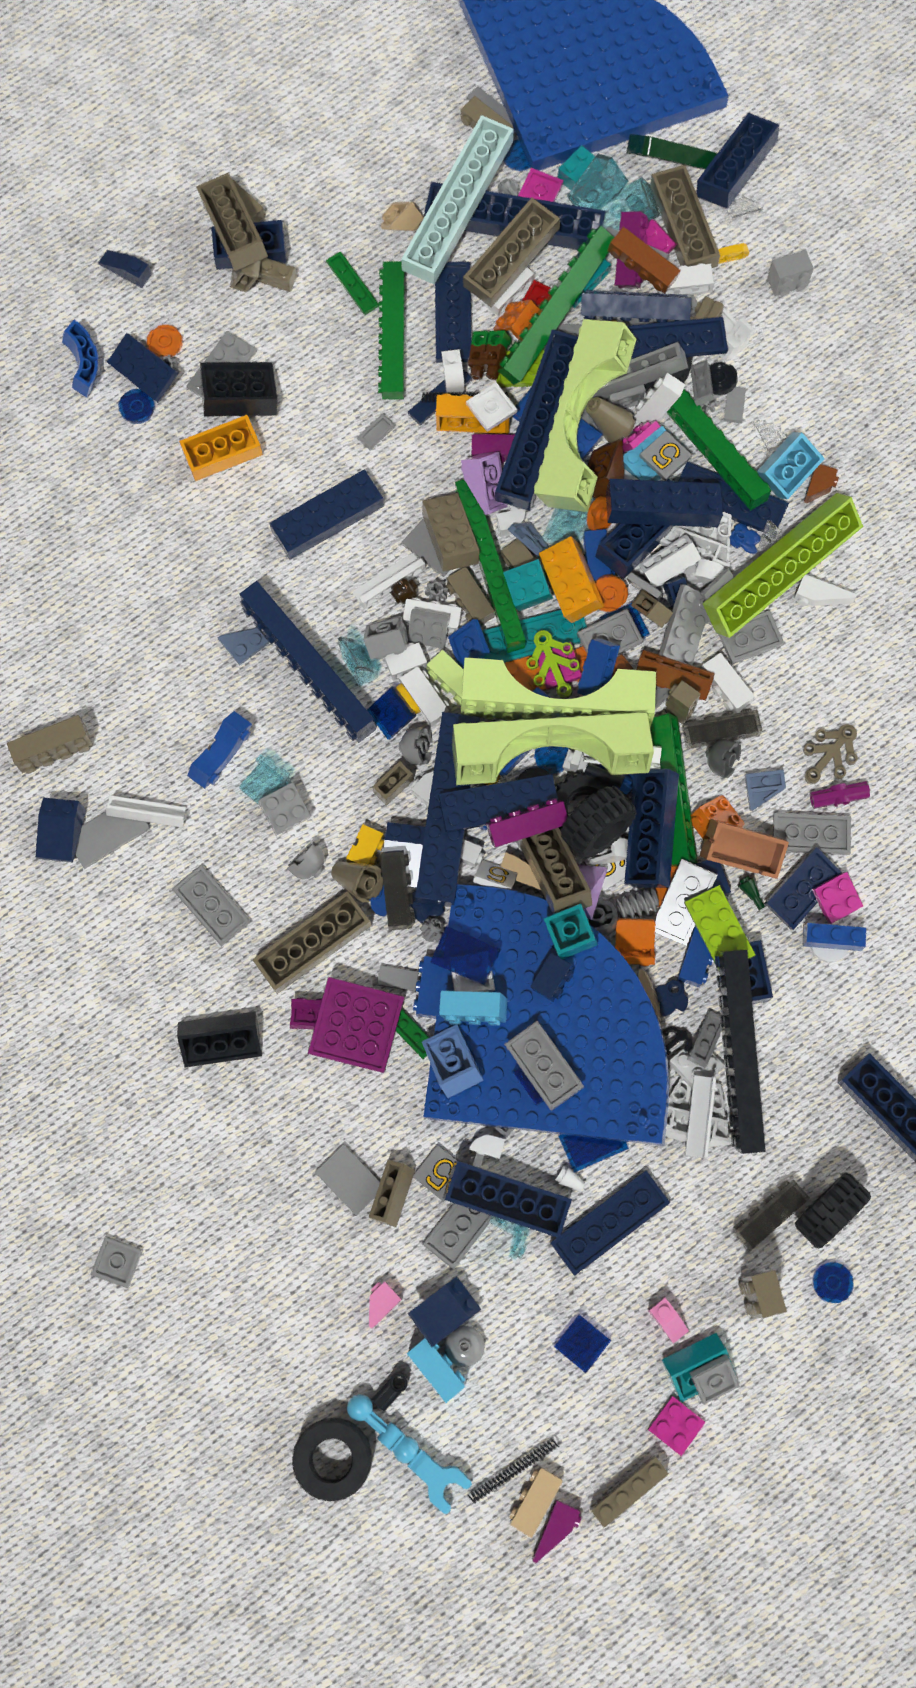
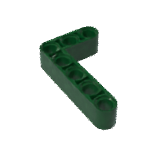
M632 134L629 136L626 150L628 154L653 157L703 170L708 167L717 155V152L656 137Z

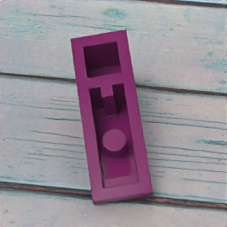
M556 1499L532 1562L538 1563L573 1531L574 1527L578 1528L582 1518L579 1515V1509Z

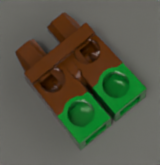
M473 331L467 365L471 368L470 376L474 380H481L483 372H486L488 379L497 380L498 370L501 367L499 363L506 356L507 346L511 344L512 339L505 331Z

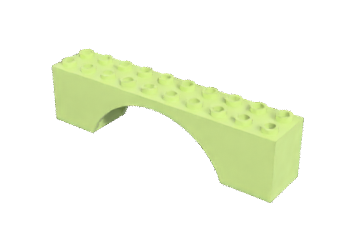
M583 319L582 326L579 328V337L574 346L572 361L569 363L567 378L564 380L563 393L559 398L558 411L554 416V425L549 433L548 446L545 448L544 460L539 468L538 481L534 486V494L548 507L588 512L598 477L580 457L577 446V430L581 415L593 395L606 383L627 374L636 338L624 322Z
M465 658L460 714L484 717L488 720L498 718L512 721L519 719L532 720L537 718L549 719L556 717L594 716L597 714L613 715L615 713L647 712L651 728L655 715L656 672L617 669L615 675L607 684L589 695L573 699H555L536 694L522 686L510 674L503 660Z
M647 712L453 724L452 750L456 785L495 783L501 770L512 759L526 751L540 747L558 746L581 751L600 762L611 775L649 773L654 753Z

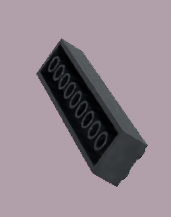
M742 949L718 951V956H715L716 968H719L720 973L717 976L718 988L721 987V995H719L718 1000L719 1007L723 1008V1015L720 1016L721 1027L725 1029V1035H722L723 1047H726L727 1055H724V1065L728 1067L729 1075H726V1085L730 1087V1095L727 1096L728 1106L732 1108V1115H729L730 1127L734 1129V1135H731L732 1147H735L741 1154L766 1152L748 952Z

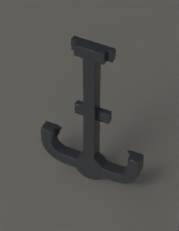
M668 1027L662 1031L666 1037H668L670 1032L677 1034V1037L666 1045L667 1055L671 1054L669 1050L679 1041L685 1040L688 1043L683 1049L685 1052L692 1048V1040L688 1037L686 1031L679 1030L676 1027Z

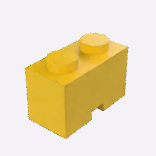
M362 824L356 837L358 843L356 846L352 845L346 860L352 863L375 865L378 859L375 856L378 850L382 851L384 847V834Z

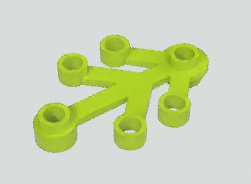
M539 631L534 636L536 648L526 664L531 670L537 669L539 666L538 660L542 651H544L546 655L539 674L534 677L533 681L536 686L542 687L546 682L545 678L549 668H551L558 684L557 694L560 698L567 699L572 695V688L568 683H565L558 664L576 672L580 669V663L576 659L569 660L553 654L551 647L562 650L565 655H569L573 652V646L570 643H561L553 640L552 635L548 631ZM546 637V641L540 642V638ZM565 646H570V650L564 651ZM535 661V666L531 667L529 665L530 662ZM572 663H577L576 668H571ZM538 678L543 679L540 684L536 682ZM562 687L567 688L565 693H561Z

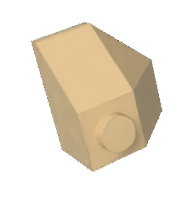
M393 202L382 214L384 222L381 223L382 230L415 231L419 228L424 217L412 202Z

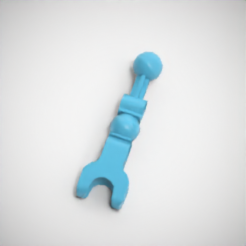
M358 1394L349 1400L347 1412L350 1418L355 1421H365L380 1435L377 1439L391 1452L393 1451L397 1461L407 1464L428 1485L430 1502L441 1512L448 1514L451 1511V1506L443 1496L445 1487L451 1483H456L463 1489H469L472 1486L471 1480L456 1466H440L421 1448L419 1449L415 1439L405 1436V1433L394 1423L386 1424L373 1412L372 1401L369 1397Z

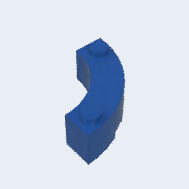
M74 319L64 330L62 343L69 348L77 362L78 371L73 378L72 388L87 398L93 389L96 379L98 353L96 346H94L90 338V334Z
M235 711L223 719L214 737V743L210 749L206 748L191 763L187 776L204 789L210 784L214 785L219 779V774L237 753L242 743L249 738L251 734L249 730L252 723Z

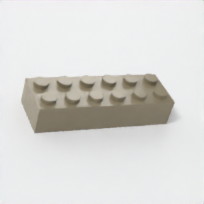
M686 165L653 173L651 175L650 188L667 233L677 243L674 251L680 266L711 264V268L718 267L720 253Z
M229 172L196 186L234 271L268 257L263 242Z
M531 198L463 276L464 287L492 308L560 229V218Z
M559 828L518 840L553 915L579 904L582 905L583 909L592 906L591 890L567 843L562 839Z
M346 891L252 960L276 994H278L370 928L371 922L350 893Z

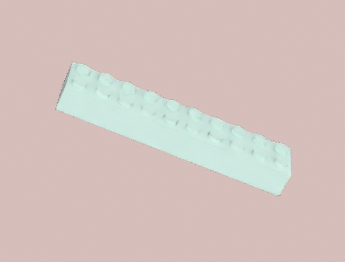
M481 115L401 259L402 271L435 284L513 143V128Z

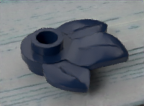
M416 891L409 896V905L414 909V917L417 921L424 923L427 918L429 919V916L444 914L443 906L416 903L414 901Z
M671 980L666 985H660L655 988L662 1016L671 1015L675 1012L676 1008L682 1012L686 1010L688 998L684 994L685 988L681 981ZM673 987L678 988L676 993L671 991Z

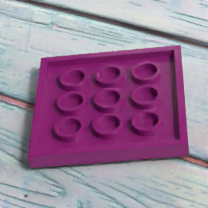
M328 977L307 1053L384 1073L404 996Z

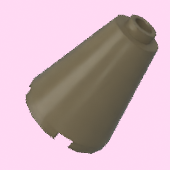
M599 397L588 401L586 411L609 443L629 436L635 424L634 415L630 411Z
M339 861L332 867V878L361 902L368 903L372 897L376 898L384 883V877H381L382 870L373 864Z

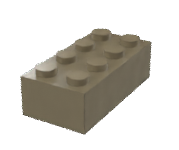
M458 493L422 500V516L442 571L478 564L479 548Z
M76 715L7 742V746L17 768L22 773L29 774L36 771V768L40 766L47 767L54 764L55 760L68 759L73 753L78 751L79 753L86 752L90 749L89 747L93 746L86 725L80 716Z
M775 1270L740 1278L741 1282L738 1283L741 1295L746 1297L747 1302L744 1303L746 1314L751 1315V1318H766L787 1312Z

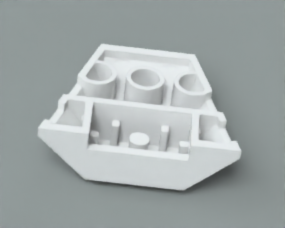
M723 512L718 528L674 526L667 536L663 537L660 541V544L665 548L682 536L687 535L695 545L701 559L714 561L729 569L731 514Z
M682 1077L669 1097L665 1136L686 1142L692 1088ZM717 1083L715 1085L709 1147L731 1144L721 1084Z

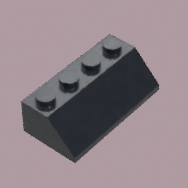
M256 1011L178 1022L177 1038L184 1068L262 1057Z

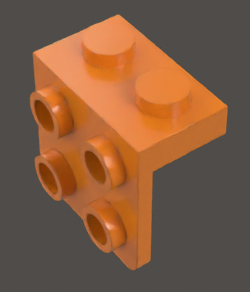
M532 300L511 302L505 307L504 314L496 320L493 330H510L519 340L520 332L529 326V319L534 313L537 314L540 309Z
M723 795L700 806L691 815L692 826L703 840L709 839L706 833L711 819L739 827L744 826V821Z
M618 919L615 948L629 965H655V920Z

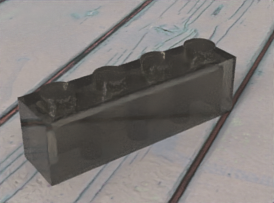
M751 708L743 709L740 713L735 714L727 712L720 717L711 715L699 721L690 719L683 723L681 728L686 750L713 745L722 739L735 741L760 736L763 731L758 710H752Z
M404 850L381 852L380 859L389 931L411 929L413 927L412 923H416L415 912H411L410 904H414L413 893H409L408 885H411V875L406 871V866L409 865L408 854H404Z
M785 1180L778 1187L780 1191L777 1194L773 1195L771 1193L763 1200L765 1204L760 1209L756 1206L748 1213L750 1217L745 1222L741 1219L733 1226L735 1231L732 1234L747 1252L752 1251L810 1199L795 1180L790 1182Z

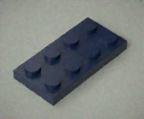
M127 332L107 361L109 365L158 403L179 374Z
M814 847L764 904L790 930H794L818 903L812 889L842 872L817 847Z

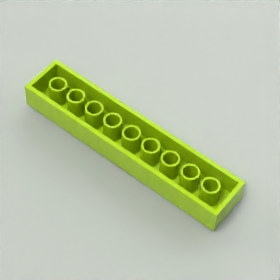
M836 493L702 603L715 632L728 638L732 637L863 528L852 497Z

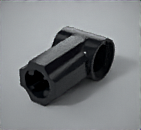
M402 1372L395 1373L371 1399L383 1412L407 1388L409 1384L407 1375ZM396 1377L404 1379L405 1384L402 1388H397L394 1385Z

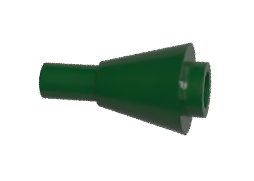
M748 875L741 879L738 888L753 900L758 910L763 909L765 905L759 897L760 894L755 878H750Z

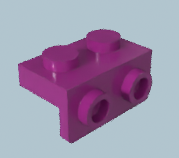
M302 997L291 999L290 1029L314 1030L322 998L316 1000H308Z

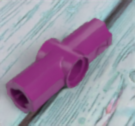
M867 781L850 785L842 783L833 785L829 789L810 792V801L813 809L832 805L838 807L839 804L847 805L853 801L870 798V788Z

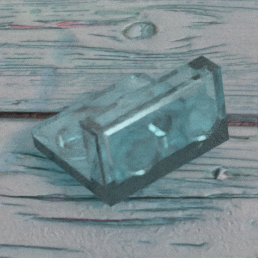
M261 754L256 759L258 765L239 787L244 794L257 804L259 799L291 783L290 774L281 767L279 769L275 766L276 763L269 756L265 758Z
M500 1218L490 1219L489 1224L517 1238L509 1258L515 1261L517 1258L521 1259L527 1249L524 1246L527 1237L524 1236L525 1232L516 1227L513 1230L506 1227L507 1222Z

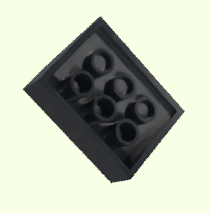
M200 362L204 416H277L278 399L272 362Z

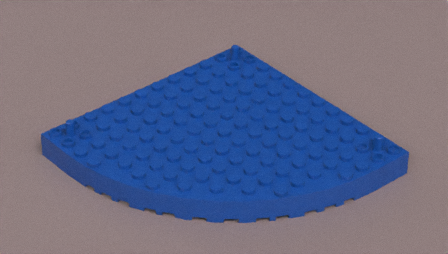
M459 0V5L501 102L514 126L513 128L530 169L533 168L540 171L564 163L581 145L593 153L629 141L630 134L647 135L727 107L729 95L703 44L678 16L656 0Z
M457 884L454 905H451L434 1035L455 1025L449 1024V1021H445L439 1015L441 991H454L450 958L489 951L495 991L489 992L501 993L507 998L506 1023H500V1026H491L487 1022H481V1025H470L469 1022L461 1021V1024L458 1025L484 1081L447 1098L430 1064L423 1117L437 1121L664 1146L669 1106V1072L666 1046L653 1004L639 978L624 957L602 934L591 926L598 945L563 959L574 967V975L569 982L566 981L562 988L564 990L560 998H555L554 1002L530 987L550 953L558 956L544 918L553 915L547 901L514 890ZM536 1021L539 1022L584 1085L583 1089L552 1111L505 1046L508 1041Z

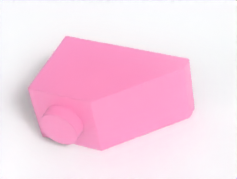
M385 1281L382 1284L378 1282L371 1289L373 1292L370 1295L369 1326L371 1329L402 1300Z
M666 1298L661 1299L648 1310L673 1344L689 1332L678 1313Z

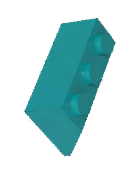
M717 1333L707 1336L662 1359L664 1368L681 1403L698 1395L690 1372L724 1355H727L729 1358L727 1349Z

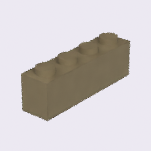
M653 1455L593 1505L590 1510L605 1528L669 1473Z

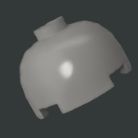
M424 727L407 730L398 745L404 759L414 765L428 764L431 760L432 752L428 753L429 743H432L429 730Z
M313 841L306 846L308 850L305 849L288 864L289 867L287 869L297 878L308 879L311 876L316 878L323 871L321 867L324 864L325 857L321 848Z
M463 1325L447 1336L444 1349L453 1364L459 1367H469L480 1361L484 1354L485 1343L483 1336L478 1330L471 1326Z

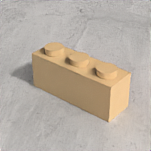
M542 1467L539 1470L534 1469L529 1479L532 1481L529 1489H523L519 1497L522 1500L519 1507L514 1506L508 1517L511 1519V1526L531 1538L563 1482L561 1478Z

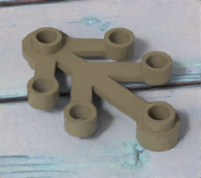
M846 724L841 726L838 731L826 732L820 729L816 732L815 739L818 742H823L825 739L838 740L834 744L815 746L812 743L805 745L803 752L807 756L826 753L815 768H810L805 773L807 783L816 784L821 778V771L832 758L835 767L834 777L837 779L844 778L846 769L842 765L840 748L845 743L847 753L845 762L848 765H854L858 760V756L854 753L853 741L857 737L855 727ZM845 731H849L851 735H845ZM818 734H824V738H819ZM811 747L813 752H808L806 748ZM848 757H854L855 761H850ZM838 770L843 772L842 776L837 774ZM810 773H815L816 778H812Z

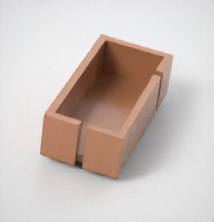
M710 820L706 833L709 839H704L699 856L710 861L778 879L789 845L788 841L718 820Z

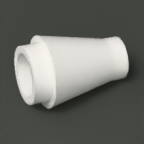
M561 1166L554 1180L558 1181L557 1184L581 1192L585 1185V1181L581 1180L569 1167Z

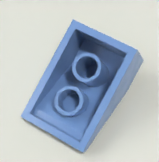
M454 1025L422 1041L437 1081L447 1098L484 1081L458 1025Z

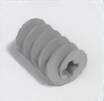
M651 888L650 893L644 890L643 896L637 892L636 899L632 894L628 896V900L622 897L621 903L616 899L618 911L624 919H627V915L635 919V913L642 917V911L649 915L650 908L656 913L657 906H659L654 888Z

